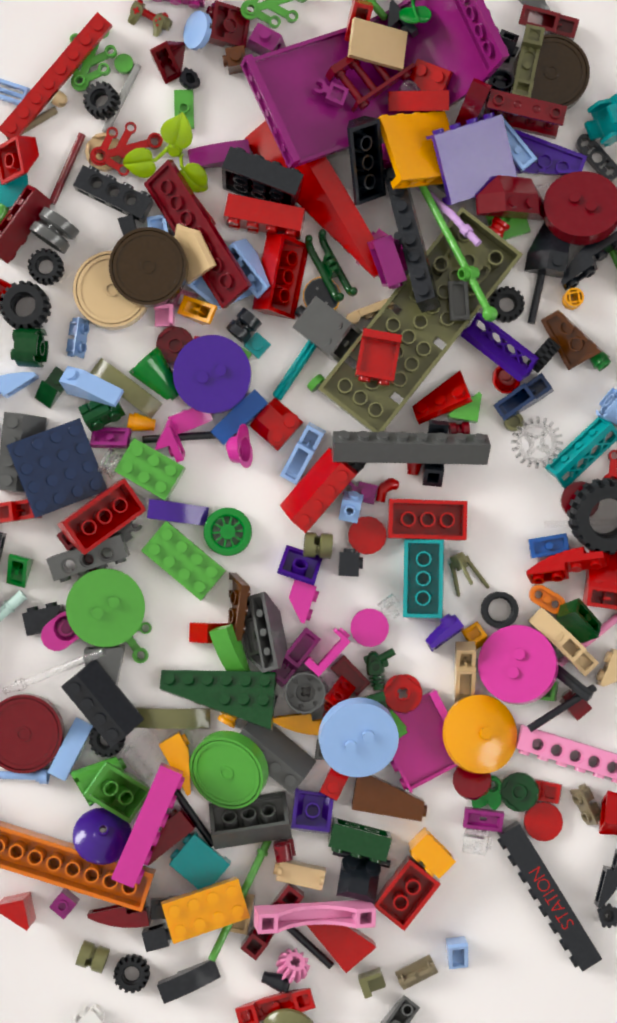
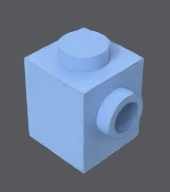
M345 491L338 519L357 524L364 495L356 491Z

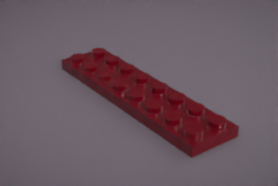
M168 159L144 185L174 233L177 224L201 231L217 264L203 274L202 278L221 308H227L250 288L252 284L174 161Z

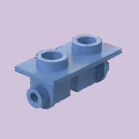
M77 317L72 318V321H70L68 335L74 336V339H68L67 356H77L84 359L87 350V335L89 333L88 320Z

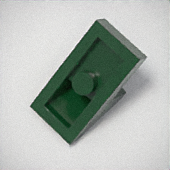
M56 366L46 381H41L34 397L50 409L64 391L59 382L64 371Z

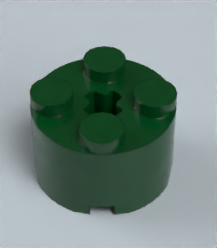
M35 328L13 330L14 349H11L10 352L11 360H15L19 367L43 368L42 362L47 361L49 348L48 341L44 340V336H47L46 331Z

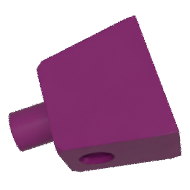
M257 23L246 44V48L259 55L275 51L276 48L286 47L281 34L261 23Z

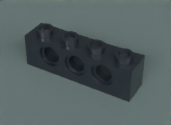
M84 165L82 166L73 184L76 191L127 216L133 215L135 220L144 224L154 204L150 194L145 191L138 192L133 190L134 187L126 182L121 184L117 182L114 176L110 174L105 176L99 173L100 170L91 165L89 168ZM101 181L102 185L99 188H94V182ZM113 189L119 190L117 196H110V192ZM129 198H136V202L133 205L127 204Z

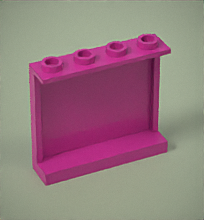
M435 689L422 695V701L414 711L407 714L394 711L407 726L406 730L408 733L399 738L396 754L390 763L395 772H400L402 778L399 781L404 790L408 788L411 793L414 788L457 766L449 757L443 742V724L448 712Z

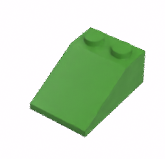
M105 762L83 793V796L131 823L144 804L150 787L146 782L131 773Z

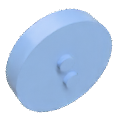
M357 697L337 703L325 714L319 726L318 740L323 758L332 769L349 777H366L381 771L391 762L398 748L399 734L394 718L386 707L375 700Z

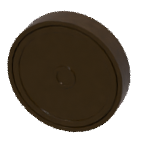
M546 34L543 37L531 98L567 106L568 110L579 101L587 88L590 78L589 62L582 48L573 40L558 34ZM519 53L512 67L511 74L513 75V78L515 76Z
M143 227L128 232L116 243L109 259V273L113 285L126 300L141 307H157L172 301L182 291L188 277V260L182 246L171 234L158 228Z

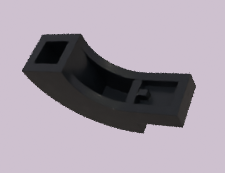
M429 420L427 433L441 432L448 434L449 422ZM423 464L422 485L442 487L444 464Z

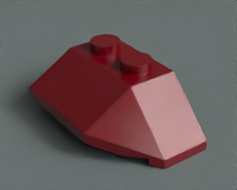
M497 175L476 195L477 215L544 220V200L531 178Z

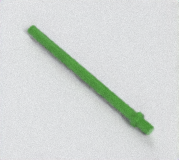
M272 841L263 842L261 848H258L256 851L258 854L241 888L244 899L264 857L268 856L267 851ZM233 924L222 928L208 957L209 960L216 961Z

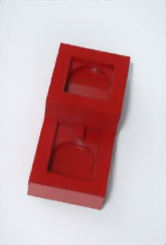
M535 779L540 790L538 800L559 804L563 784Z

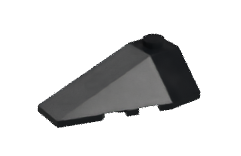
M544 222L527 252L524 272L562 278L567 268L570 243L564 242L553 235Z

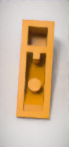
M180 731L159 742L158 745L170 766L183 771L182 776L185 777L182 788L188 796L191 794L188 747L190 742L185 733L181 735Z

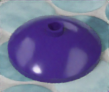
M103 807L87 811L77 820L73 829V844L77 853L86 861L93 864L106 865L120 859L132 830L130 824ZM104 828L106 829V832L102 833L100 832V829Z

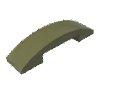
M526 24L516 66L512 94L531 98L536 67L545 32L543 27Z
M102 358L90 372L123 389L124 393L121 397L149 418H152L162 406L159 400Z
M136 708L144 717V720L136 728H210V708Z

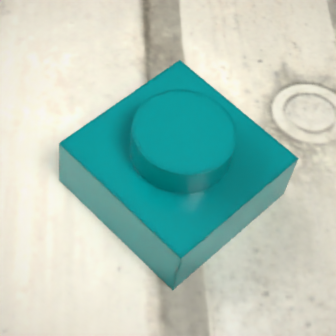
M258 332L244 345L257 359L271 346Z

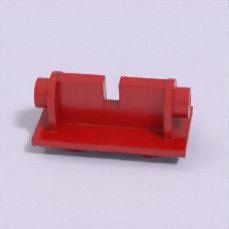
M342 675L324 697L326 700L324 710L327 712L337 703L348 699L356 689Z

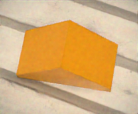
M184 295L177 313L201 325H210L217 306Z

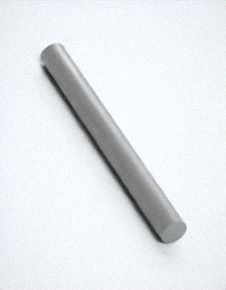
M134 64L119 94L121 102L120 105H117L119 110H114L116 113L114 116L110 114V119H107L102 132L106 133L107 129L113 126L142 67L141 65Z

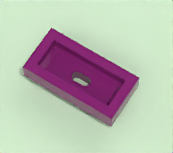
M465 807L463 828L502 832L504 811Z

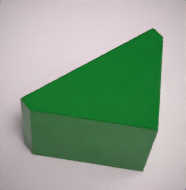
M10 554L8 557L6 583L25 588L34 559Z

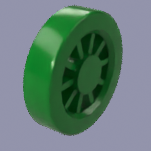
M221 508L213 512L206 520L204 538L209 548L215 553L223 556H234L244 551L249 545L252 538V526L249 519L241 511L234 508ZM230 516L229 524H226L224 517ZM234 517L238 520V522L232 526L231 524ZM221 518L224 525L220 526L215 522ZM241 523L243 530H236L235 528ZM213 526L219 527L220 531L212 532ZM243 532L242 539L236 536V533ZM213 534L221 535L217 540L213 538ZM234 537L240 541L237 545L233 542ZM222 538L225 539L223 546L218 544ZM227 540H230L232 547H226Z

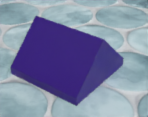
M286 545L277 573L314 585L323 558H320L318 555L315 558L303 557V550Z

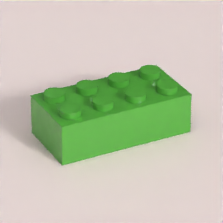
M165 521L141 550L200 601L206 597L227 571L168 521Z

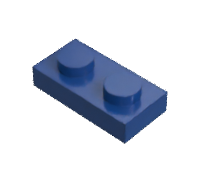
M567 533L528 539L531 559L570 550Z

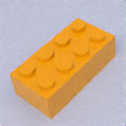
M236 876L161 901L173 944L250 918L239 879Z

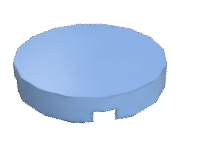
M199 10L192 13L184 27L183 38L186 47L197 51L199 48L202 49L209 41L212 32L210 28L212 20L209 14Z

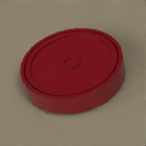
M578 171L561 176L549 186L544 197L543 219L547 228L557 238L571 244L588 245L604 240L617 227V187L606 177L593 172Z
M18 694L1 701L0 767L14 773H31L48 765L55 758L65 735L63 719L57 708L47 699L35 694Z

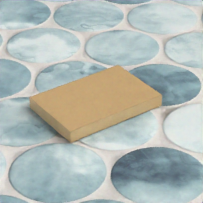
M354 17L351 25L348 57L401 71L404 67L408 32Z

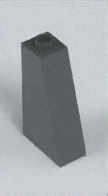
M125 645L86 647L84 649L85 666L93 659H96L118 685Z

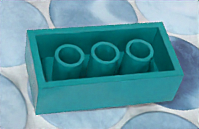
M404 539L403 617L443 618L444 540Z

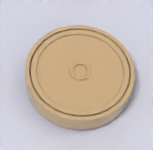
M105 251L91 256L78 269L73 282L74 300L82 315L93 325L107 330L124 329L140 320L148 307H141L129 302L117 291L109 273V259L112 251Z

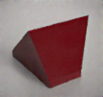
M166 41L150 49L152 60L165 84L179 78L182 73L185 52L184 42Z

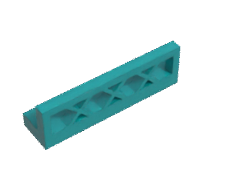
M600 417L596 418L546 465L545 469L566 489L568 485L617 441V430L612 422ZM611 432L613 435L608 440H605L606 435ZM598 445L597 450L591 454L592 448ZM581 459H584L583 463L579 467H577L578 462ZM567 472H570L569 477L563 480L562 477Z

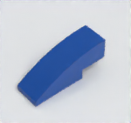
M254 389L210 432L224 446L229 438L234 437L238 433L240 425H248L267 406L268 402Z

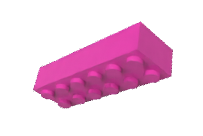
M161 762L111 879L131 888H134L135 883L140 884L145 871L142 867L144 864L148 865L153 853L150 850L151 846L156 847L161 834L158 830L160 827L164 828L169 816L166 813L167 809L173 808L177 797L174 793L176 789H181L185 777L182 776L183 771Z

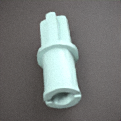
M18 590L9 600H5L4 604L0 607V622L11 612L14 613L15 609L28 599L21 590Z

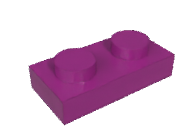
M103 427L99 431L92 432L90 445L92 448L128 449L132 431L130 428Z

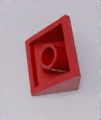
M31 891L4 897L0 901V914L26 931L36 920Z

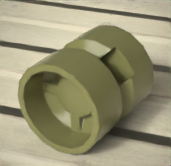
M313 532L305 533L303 557L315 558L318 555L323 559H331L333 534L322 533L318 536Z
M84 940L75 965L83 968L89 966L91 971L102 974L110 949L101 945L95 947V943Z

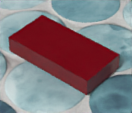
M345 655L330 667L339 678L342 675L356 688L353 692L356 696L370 684V681Z

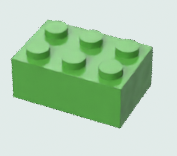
M133 438L115 472L167 501L186 468Z

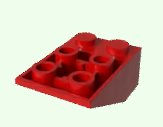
M616 551L612 555L605 553L608 567L599 570H586L583 603L586 606L617 610Z

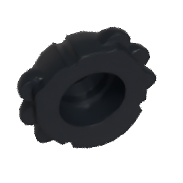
M185 67L179 78L180 84L187 90L198 88L200 86V79L197 73Z
M608 903L607 906L604 905L602 908L597 909L603 928L606 926L611 928L612 925L614 927L617 926L616 907H612Z

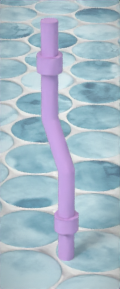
M429 189L438 208L460 229L459 232L476 247L479 246L482 241L474 234L472 227L469 224H465L450 207L443 203Z

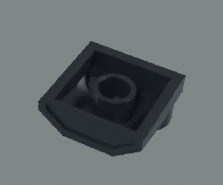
M353 856L342 858L336 896L349 897L375 904L381 872L380 864L366 858H356Z

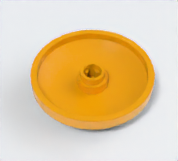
M472 695L459 700L448 711L443 724V742L449 757L457 766L470 773L486 774L499 770L510 760L517 744V728L512 714L502 702L487 695Z

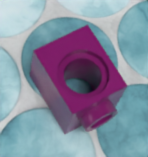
M64 888L49 908L64 920L80 899L70 890Z

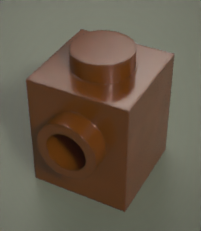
M244 45L225 48L226 55H222L224 67H228L229 75L243 73L240 64L244 56H246Z

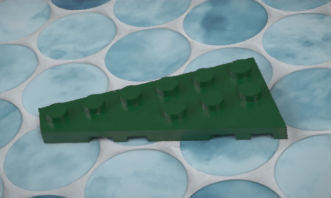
M161 670L159 688L161 691L193 701L199 705H204L234 718L242 719L253 725L264 727L267 730H273L276 672Z

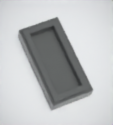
M463 280L448 281L450 321L470 320L468 282Z

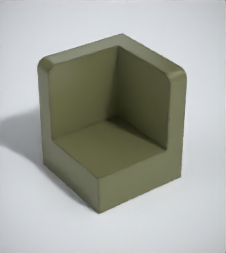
M380 967L358 975L365 999L372 997L373 991L386 987Z

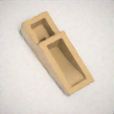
M475 641L455 642V703L465 697L475 695Z

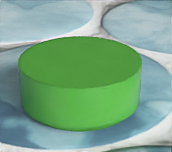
M120 54L115 58L114 65L117 72L126 75L131 72L134 62L128 54Z
M318 374L309 382L307 388L311 392H315L325 378Z

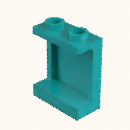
M195 831L193 835L189 833L182 841L184 845L180 850L177 848L170 855L172 860L169 863L173 869L193 886L200 889L215 884L230 866L231 860L226 856H221L201 839Z

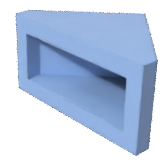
M465 936L445 938L449 969L468 967V943Z

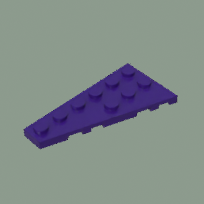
M514 129L537 157V160L523 172L515 165L517 174L566 175L583 170L587 159L586 155Z

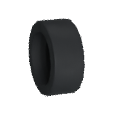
M496 591L490 593L481 604L482 618L488 625L494 628L510 626L518 617L519 607L517 601L506 592ZM498 598L506 600L511 607L509 617L503 621L492 619L488 612L490 603Z

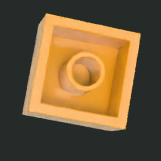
M425 827L408 843L410 855L418 863L422 861L424 869L432 877L436 875L440 879L456 862L453 855Z

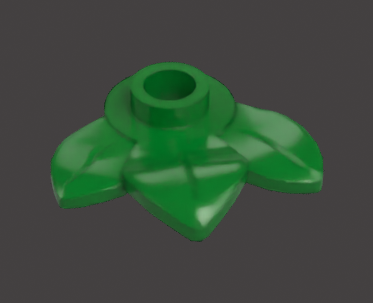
M491 775L495 786L490 788L485 796L483 795L477 800H472L473 808H481L488 804L493 810H496L502 802L500 794L502 783L497 776Z

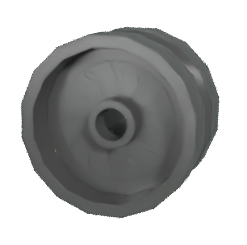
M43 207L39 217L45 224L40 221H34L29 230L43 242L65 254L70 245L64 237L74 240L80 231L60 214L47 207Z

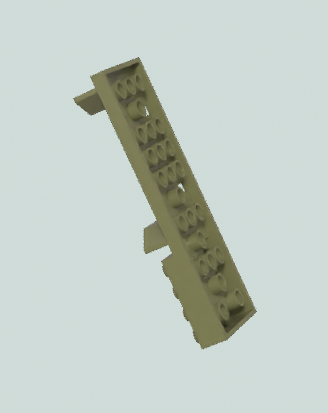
M461 207L456 214L465 224H469L472 227L474 234L482 241L481 244L476 247L468 238H465L452 220L448 223V227L468 265L479 269L480 276L476 280L488 300L523 254ZM442 232L426 251L441 307L422 313L416 303L408 274L406 276L407 280L402 282L403 286L398 287L366 327L367 329L402 335L394 383H389V386L377 384L378 381L370 380L369 383L358 381V378L355 377L356 368L353 369L345 362L349 356L356 362L358 361L362 338L361 333L318 387L319 392L370 432L386 430L387 426L482 308L468 282L470 320L450 321L447 282L460 281L457 273L461 267ZM392 302L402 309L398 315L388 308ZM437 338L447 344L443 350L434 344ZM394 392L403 398L400 405L390 398Z

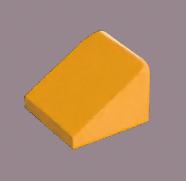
M478 621L461 631L467 642L475 641L476 650L483 646L488 639L487 634Z

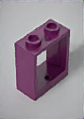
M386 235L367 242L382 286L389 289L403 286L402 282L406 281L407 278L392 235Z

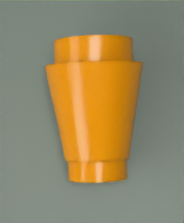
M136 412L134 414L129 413L127 428H130L131 431H154L156 419Z

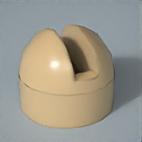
M59 90L51 103L60 108L66 105L68 99Z

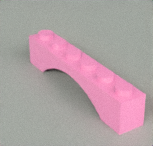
M363 900L254 906V927L258 934L279 933L293 927L327 924L352 928H372L376 924V907L372 902Z

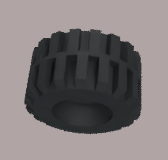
M19 281V284L14 282L11 284V288L7 286L5 288L7 292L1 294L2 301H0V313L3 315V319L16 330L19 328L41 329L43 327L42 324L48 322L47 316L51 315L49 311L51 308L50 299L37 284H33L30 281H27V283ZM24 297H32L35 300L34 311L25 317L18 316L16 314L18 301Z

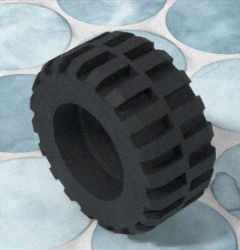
M603 478V480L594 479L592 483L582 485L583 489L581 491L577 490L574 493L576 495L575 499L570 500L569 505L571 509L567 510V516L570 519L568 525L572 529L571 532L574 537L587 549L596 552L604 551V553L612 555L617 551V528L608 533L596 532L590 525V514L593 507L604 499L611 498L617 501V480Z

